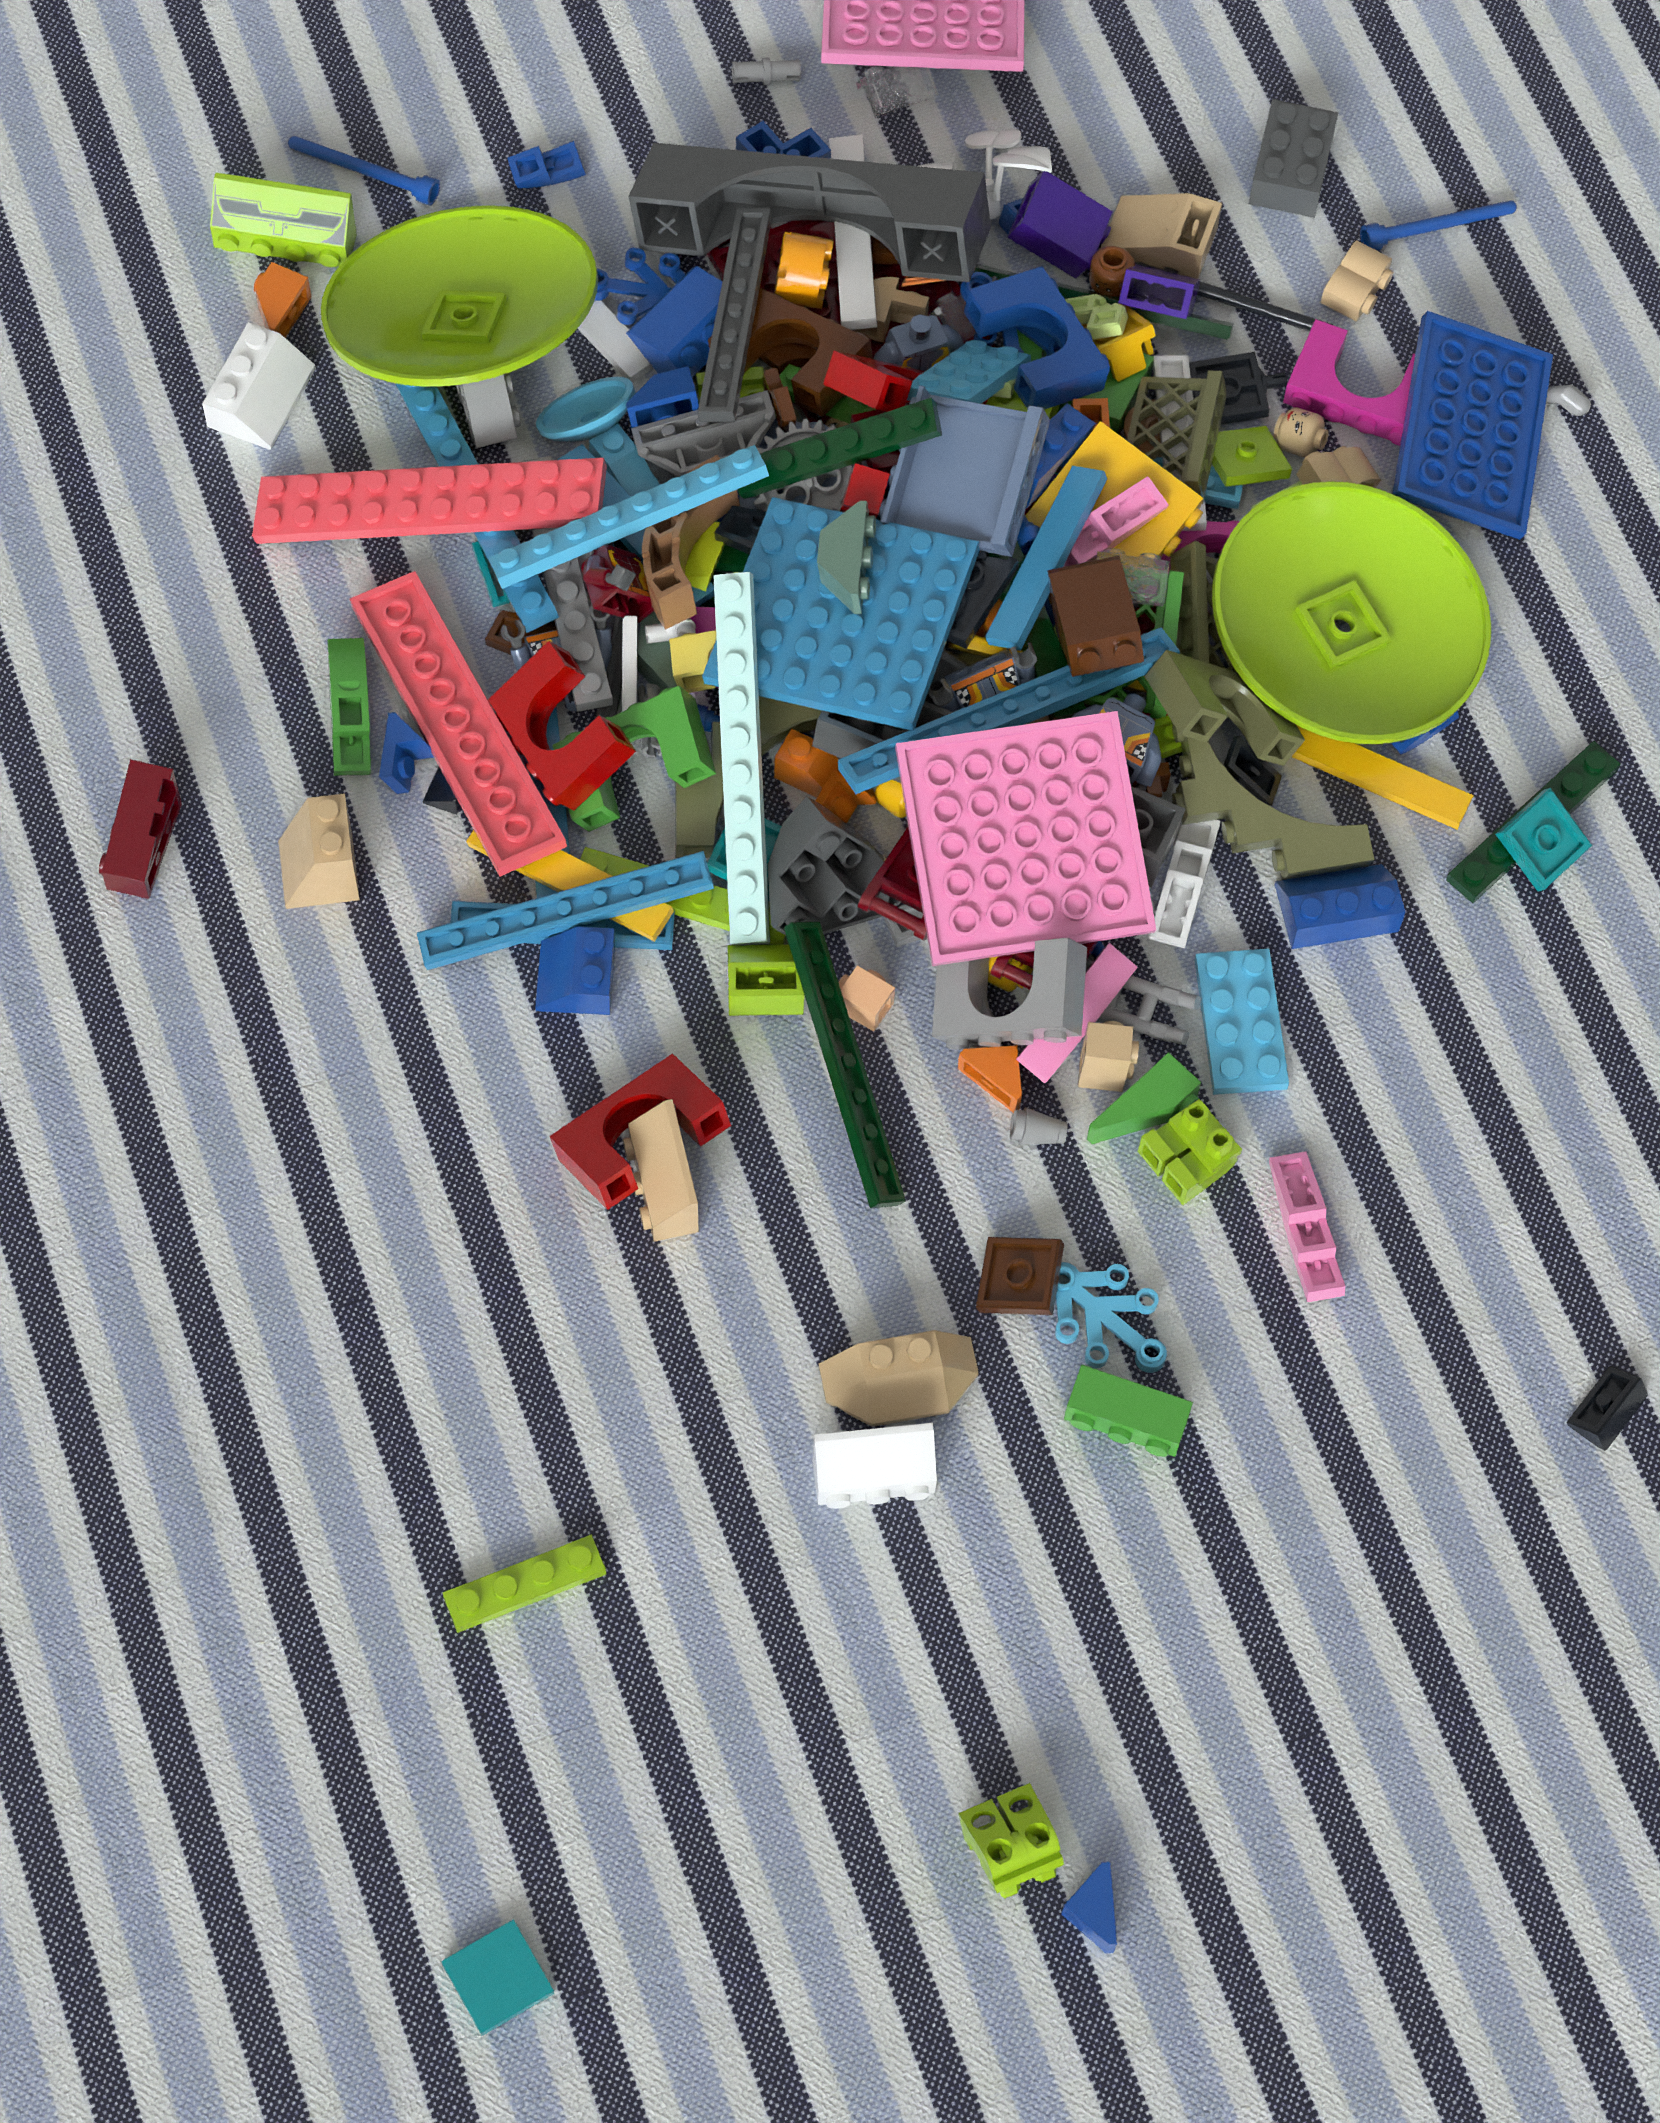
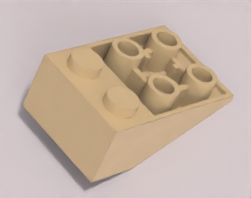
M1190 193L1121 196L1110 223V233L1101 248L1106 246L1122 247L1132 255L1134 262H1143L1164 269L1166 266L1178 270L1179 275L1199 279L1218 229L1222 203Z

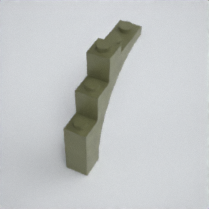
M759 696L761 756L776 745L784 742L791 729L800 733L816 730L817 720L822 710ZM720 721L712 722L711 756L716 774L686 788L675 782V858L704 851L706 858H710L713 852L715 829L722 806L724 805Z
M1172 722L1174 740L1176 743L1181 742L1183 756L1179 757L1181 775L1183 778L1188 777V780L1179 783L1175 790L1176 793L1172 794V803L1185 808L1182 825L1225 818L1226 821L1222 822V834L1225 843H1230L1232 853L1275 847V850H1272V863L1275 872H1280L1282 880L1367 867L1375 860L1367 824L1335 826L1312 823L1276 810L1253 796L1231 776L1216 757L1208 741L1206 743L1180 735Z

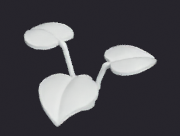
M1007 129L1001 132L997 130L981 131L971 134L965 139L966 147L970 149L986 148L985 181L990 219L1001 215L1000 189L1004 167L1029 168L1052 173L1050 150L1042 146L1013 148L1008 153L997 155L992 159L993 148H1010L1020 142L1021 131L1017 129ZM945 163L919 165V167L952 169L951 164ZM992 163L998 166L995 184L994 180H992Z

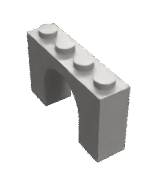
M1070 938L1035 941L1033 980L1029 994L1015 1011L1002 1017H994L987 1001L989 958L938 965L932 1037L945 1042L946 1047L949 1049L963 1050L968 1049L969 1044L977 1043L983 1047H1000L1001 1042L1011 1041V1043L1017 1045H1032L1034 1039L1063 1043L1066 1042L1067 1037L1082 1036L1087 947Z

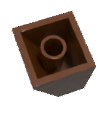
M1119 555L1047 570L1056 633L1072 677L1144 662L1141 632Z

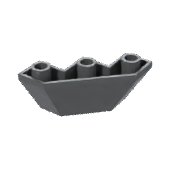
M808 796L802 800L783 822L767 864L771 925L774 929L786 935L784 927L791 922L820 921L823 934L883 917L872 910L867 913L858 908V903L863 892L886 858L862 835L832 811ZM883 893L878 895L879 898L895 906L901 903Z

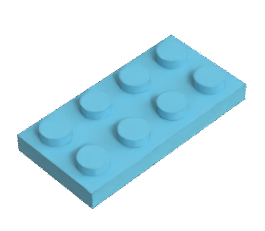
M967 341L966 344L934 364L933 367L918 375L912 382L907 400L911 401L912 397H916L920 385L925 386L930 395L982 404L1004 388L1006 382L1015 380L1019 365L1031 362V355L1020 353L1014 347L995 348L987 346L984 341Z
M1270 949L1197 953L1194 961L1199 996L1201 997L1200 1005L1213 1095L1287 1090L1289 1078Z

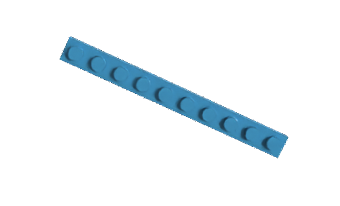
M395 383L439 467L478 465L437 387L410 386ZM514 530L473 532L490 565L489 557L500 553L504 549L521 544ZM537 574L503 588L519 620L523 623L526 633L559 618L556 608Z
M1160 627L1141 635L1144 662L1072 677L1069 667L1065 666L916 727L914 731L909 730L838 759V770L855 794L861 793L900 776L895 750L896 743L1025 725L1144 676L1165 650L1179 654L1180 650Z

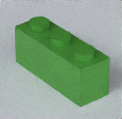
M1081 1364L1066 1407L1064 1419L1071 1421V1425L1083 1431H1092L1094 1429L1108 1434V1437L1115 1442L1122 1444L1132 1442L1144 1446L1146 1451L1160 1457L1171 1455L1175 1457L1193 1402Z

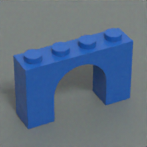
M1043 266L969 289L964 314L980 338L1009 328L1028 326L1048 333L1060 346V350L1052 355L1019 365L1014 390L1027 410L1029 405L1047 409L1072 401V399H1078L1104 390L1110 371L1109 361L1103 353H1100L1092 340L1089 330L1082 326L1076 317L1074 308L1065 301L1059 292L1056 281L1049 277Z

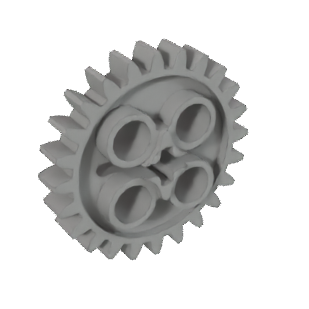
M804 419L802 427L797 429L793 422H789V432L784 433L782 429L777 427L776 433L778 438L773 440L765 436L764 439L768 447L766 449L756 448L759 453L836 429V427L832 424L825 431L822 420H818L815 427L811 428L808 420ZM854 464L809 478L806 481L803 480L753 496L752 498H757L753 503L757 510L767 512L772 497L792 501L796 496L805 495L806 499L802 504L840 511ZM827 478H837L833 486L828 488L822 487L823 482ZM779 490H784L782 494H778Z

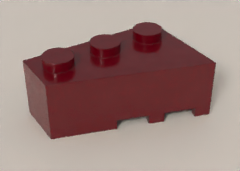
M130 759L115 821L110 833L107 853H103L99 864V874L103 876L107 890L147 899L150 898L182 805L172 768Z

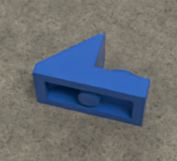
M395 712L388 713L379 778L396 794L409 793L412 777L415 773L414 760L433 758L434 756L431 752V747Z

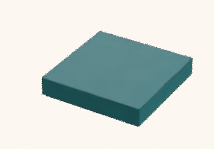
M1551 788L1544 789L1496 833L1498 839L1537 892L1545 890L1592 846Z
M514 1919L441 1961L445 1972L481 2036L555 1994Z

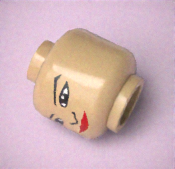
M1297 407L1288 410L1287 413L1283 412L1279 416L1274 428V439L1277 440L1279 448L1304 458L1318 449L1322 450L1327 443L1329 435L1321 415Z

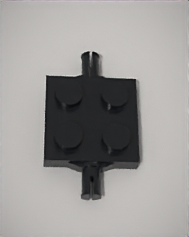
M1255 352L1189 362L1191 378L1207 379L1208 371L1223 372L1227 396L1220 425L1269 417L1270 409L1266 397L1267 389L1287 387L1285 372L1265 376L1258 366ZM1192 391L1193 399L1200 395V391Z

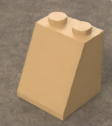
M345 794L307 798L278 840L285 908L291 909L360 900L353 836Z

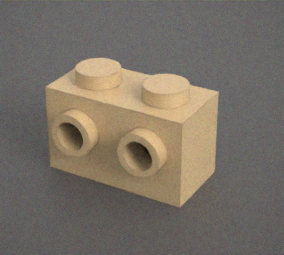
M1106 1021L1104 1023L1088 1022L1080 1052L1079 1088L1123 1092L1126 1079L1133 1078L1134 1064H1137L1139 1041H1132V1026H1124L1117 1021Z

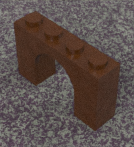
M759 288L744 373L764 352L777 345L800 343L814 348L816 353L791 379L795 404L824 417L844 396V394L823 385L833 351L873 359L870 339L860 332H854L839 325L832 319H826L815 314L804 306H798L787 301L776 293H770ZM712 336L708 339L709 349L711 345Z

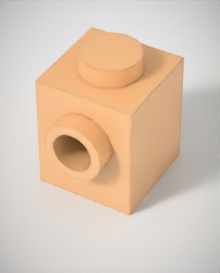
M858 965L850 976L845 974L839 981L849 1017L868 1029L875 1031L894 1004L895 987L887 983L878 972L874 970L866 971Z

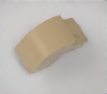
M883 277L875 279L877 327L855 329L852 331L860 332L869 339L884 343L890 321L908 323L916 315L928 316L929 297L922 296L913 291L898 290L899 278Z

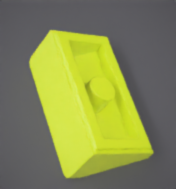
M714 522L700 536L688 557L685 576L694 588L707 591L725 546L723 542L716 541L714 531L721 522Z

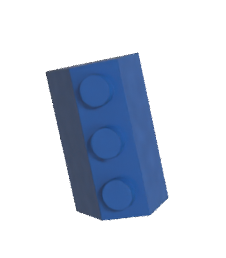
M698 266L693 267L626 332L657 373L688 366L693 377L707 364L710 350L708 339L713 334L723 281Z
M1383 864L1275 881L1274 884L1291 949L1399 932L1405 915V908L1397 880Z

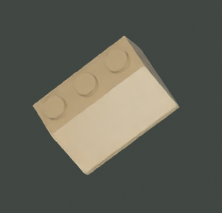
M665 1100L628 1124L629 1138L623 1139L627 1161L634 1160L637 1172L633 1173L639 1188L635 1191V1195L642 1194L645 1207L639 1208L642 1226L644 1230L651 1229L654 1242L699 1232L698 1201L673 1100Z

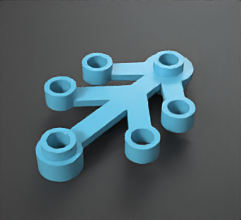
M1062 1262L1060 1275L1067 1276L1070 1281L1067 1284L1058 1283L1057 1287L1058 1323L1055 1330L1056 1338L1061 1343L1070 1344L1078 1337L1079 1325L1072 1316L1073 1300L1085 1312L1088 1346L1085 1352V1361L1090 1367L1101 1368L1107 1363L1109 1350L1103 1344L1102 1325H1104L1135 1351V1363L1139 1369L1147 1373L1159 1371L1164 1366L1167 1357V1350L1164 1344L1157 1339H1145L1114 1313L1138 1311L1145 1315L1151 1314L1157 1308L1158 1294L1153 1289L1143 1288L1136 1295L1094 1297L1085 1288L1108 1286L1112 1290L1123 1289L1129 1279L1127 1268L1121 1264H1113L1107 1271L1079 1272L1072 1264ZM1115 1272L1120 1273L1124 1279L1116 1282L1111 1279L1110 1275ZM1149 1297L1153 1300V1304L1144 1306L1139 1299ZM1063 1326H1070L1074 1333L1072 1335H1064L1060 1329ZM1154 1348L1159 1355L1149 1357L1145 1354L1144 1350ZM1098 1350L1102 1352L1104 1357L1101 1360H1095L1090 1356V1352Z

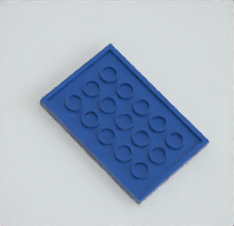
M1426 311L1421 317L1392 494L1412 504L1519 540L1526 535L1553 354Z

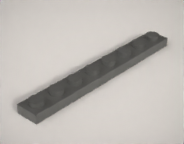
M736 208L698 408L700 422H735L772 223L771 208Z

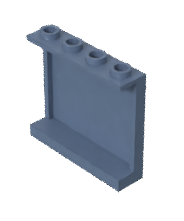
M919 385L917 395L912 397L910 404L928 398L937 402L942 436L899 449L900 455L897 465L894 464L890 470L889 484L891 487L887 499H883L879 510L881 523L884 525L891 522L979 541L980 551L1012 557L1050 419L1041 407L1029 405L1027 412L930 395L925 386Z

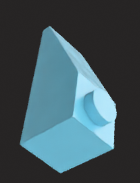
M619 424L589 440V452L595 458L604 457L607 471L631 497L639 492L647 491L660 485L651 472L646 460L638 455L634 442Z

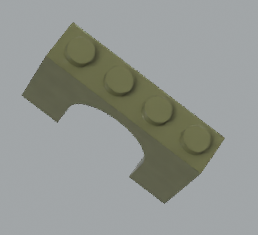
M1165 650L1145 675V678L1180 735L1207 743L1228 717L1243 733L1258 759L1281 766L1287 763L1305 741L1296 724L1285 719L1266 705L1235 671Z

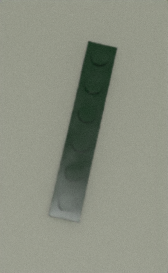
M928 398L762 452L760 455L766 465L769 476L739 488V495L747 499L942 436L937 402L932 398Z
M1595 741L1590 743L1447 875L1446 881L1471 903L1476 902L1517 864L1496 836V833L1539 793L1548 788L1552 789L1568 813L1571 814L1618 771L1621 763Z

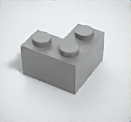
M509 373L479 382L456 385L458 399L464 406L471 440L476 448L517 438L515 427L521 426L517 407L510 406L508 393L513 392V386Z

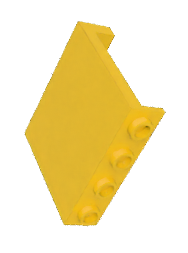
M1100 421L1029 510L1026 517L1029 522L1041 528L1072 466L1102 470L1107 476V481L1091 512L1148 476L1169 506L1096 560L1119 555L1123 569L1157 574L1160 567L1156 564L1164 554L1170 557L1181 542V539L1178 537L1185 527L1191 530L1201 518L1203 511L1200 508L1203 497Z

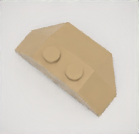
M937 1330L858 1343L819 1363L826 1403L840 1408L847 1414L872 1427L948 1414L979 1374L971 1337Z

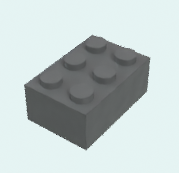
M1272 99L1248 204L1315 218L1339 112Z

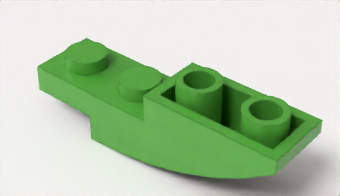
M364 638L327 639L334 776L371 775L370 722Z

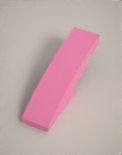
M1148 476L1090 513L1063 567L1098 559L1169 506Z
M1110 943L1106 945L1085 974L1082 1036L1067 1037L1066 1042L1063 1043L1034 1039V1043L1026 1045L1016 1060L1043 1083H1046L1085 1036L1088 1022L1095 1023L1137 969V966Z
M1307 1152L1270 1157L1269 1165L1277 1200L1307 1302L1345 1296L1346 1286L1335 1258L1336 1246L1326 1220L1327 1208Z

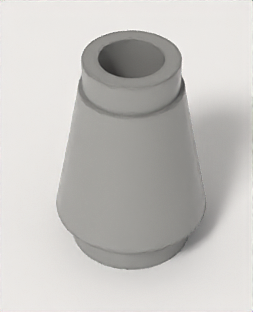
M1026 1107L1023 1111L1015 1109L1010 1124V1139L1018 1140L1019 1145L1064 1144L1068 1124Z

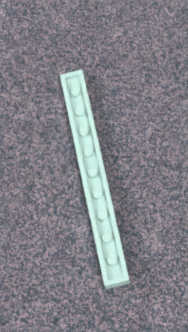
M751 572L714 575L730 944L770 943L753 574Z

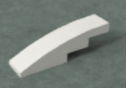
M1212 820L1181 825L1154 918L1156 931L1150 933L1149 939L1185 949L1221 821Z

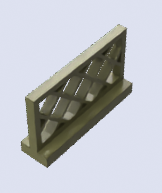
M1208 371L1207 379L1141 377L1127 441L1135 447L1148 441L1154 449L1145 455L1152 460L1162 455L1168 461L1162 467L1169 473L1176 469L1182 475L1181 482L1203 497V501L1227 396L1223 372ZM1149 389L1164 390L1166 392L1165 395L1154 402L1147 397ZM1189 390L1200 391V395L1189 403H1186L1180 397ZM1174 400L1181 408L1166 416L1160 409ZM1154 413L1161 421L1146 429L1141 424V421ZM1189 415L1194 422L1185 429L1180 430L1174 423ZM1168 427L1175 435L1160 444L1154 436ZM1183 442L1188 447L1187 451L1174 458L1168 450Z
M1194 541L1170 556L1171 571L1184 572L1176 646L1182 655L1225 668L1215 652L1219 648L1229 664L1225 669L1237 672L1221 643L1214 621V614L1211 615L1208 611L1207 601L1213 609V582L1211 584L1208 582L1206 570L1213 579L1218 560L1206 555V545ZM1208 632L1216 643L1213 646L1209 643Z

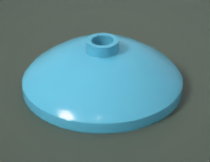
M607 377L583 384L550 403L538 416L536 427L541 436L553 441L580 442L588 439L591 440L597 435L606 432L620 421L627 412L626 403L636 393L632 381L625 377Z

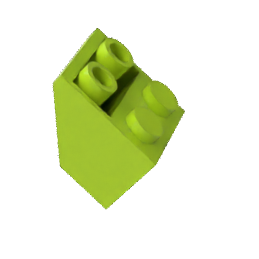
M789 944L728 945L729 1016L804 1015V992Z

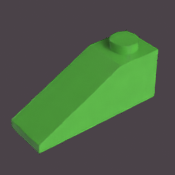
M1168 1052L1089 1125L1087 1140L1091 1144H1096L1168 1123L1170 1118L1199 1099L1198 1093L1201 1082Z

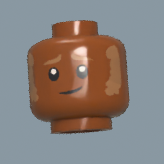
M1106 246L1099 249L1093 255L1090 263L1089 280L1093 290L1100 294L1120 297L1126 269L1130 266H1135L1132 255L1127 250L1117 246Z

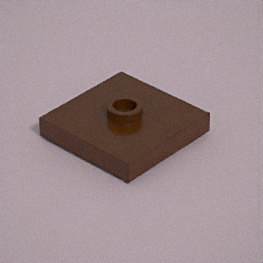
M988 1237L976 1303L977 1310L980 1313L1053 1315L1065 1245L1061 1239Z

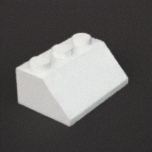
M248 322L202 403L207 427L271 450L316 369L315 364L280 333Z
M933 1423L815 1434L813 1469L818 1505L827 1504L829 1508H843L855 1501L866 1500L868 1504H882L894 1497L905 1496L907 1500H921L927 1498L929 1494L935 1493L937 1475Z

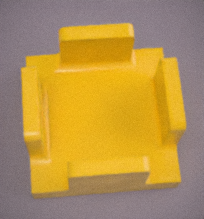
M1122 305L1126 308L1128 315L1123 335L1093 340L1100 353L1107 357L1113 378L1116 381H1121L1144 370L1147 365L1143 353L1148 355L1154 354L1150 339L1156 335L1152 323L1126 305ZM1082 324V326H1083L1084 328H1086L1087 325H1088V324Z

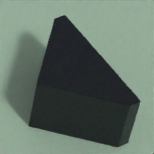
M1233 736L1223 766L1253 796L1272 806L1282 775L1267 761L1258 759L1251 746L1240 736Z

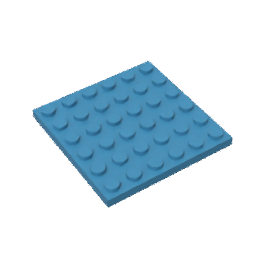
M772 497L743 572H751L753 574L759 696L914 731L979 554V541L891 522L883 525L881 520L876 519L875 538H869L868 546L873 548L872 568H866L865 577L870 579L869 599H863L862 614H854L821 583L817 565L820 531L844 512ZM716 639L702 677L704 684L719 687Z

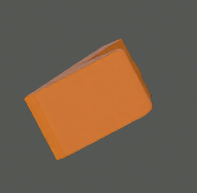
M838 764L815 800L832 811L845 823L848 822L857 805H872L877 802L873 788L855 794L838 770Z

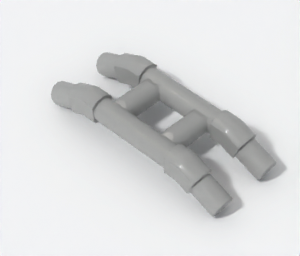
M1086 960V971L1093 963L1090 960ZM1131 975L1122 988L1144 995L1137 1016L1115 1009L1122 991L1121 989L1098 1018L1104 1021H1117L1124 1026H1132L1134 1031L1158 1040L1185 1045L1189 1038L1188 1031L1151 1021L1158 1000L1170 1005L1197 1010L1201 1003V997Z

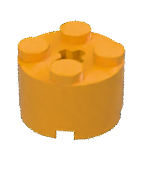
M785 232L774 293L798 306L822 309L824 292L829 277L828 263L831 258L833 240Z

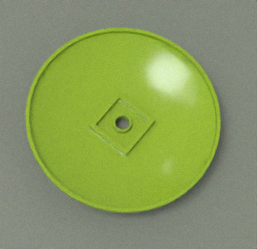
M495 205L441 210L395 225L374 236L352 252L340 264L325 288L321 303V321L326 338L336 354L348 365L373 378L396 384L421 387H441L479 382L515 371L538 360L557 348L576 331L589 314L595 301L598 288L596 263L592 251L577 232L561 221L545 214L528 209Z
M1333 481L1314 482L1280 491L1252 508L1240 520L1229 535L1219 555L1213 578L1212 604L1216 628L1223 648L1237 673L1255 695L1272 710L1303 729L1334 740L1356 744H1384L1411 739L1432 730L1450 718L1469 698L1484 672L1491 643V619L1487 597L1479 575L1462 547L1443 526L1417 506L1396 495L1367 485ZM1340 619L1347 622L1350 626V632L1339 630L1334 620Z

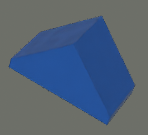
M1102 1862L1066 1902L1061 1913L1062 1916L1104 1953H1114L1117 1946L1110 1862Z

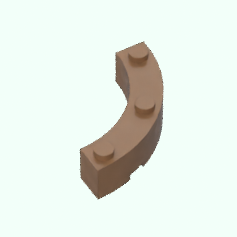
M715 455L710 459L702 462L689 472L699 469L701 466L705 464L713 463L717 460H720V458L718 455ZM737 490L645 529L642 542L643 568L652 607L665 630L697 614L691 583L685 576L686 563L693 546L700 536L715 521L724 516L732 505L740 506Z

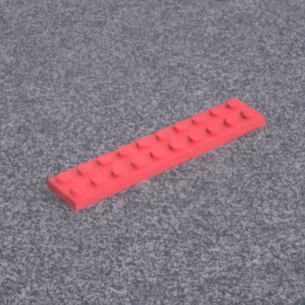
M604 457L261 477L252 537L256 544L559 528L573 520L581 519L602 509L607 465Z
M413 571L350 598L352 609L425 742L431 747V752L499 877L566 848L567 844L564 835L417 573Z

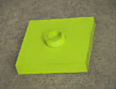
M1267 426L1220 431L1218 433L1212 465L1225 487L1283 480L1291 477L1292 467Z

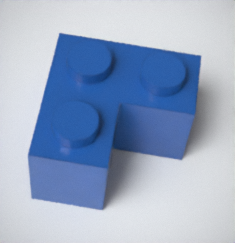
M764 121L736 136V150L831 159V149L811 127L785 143L778 138Z

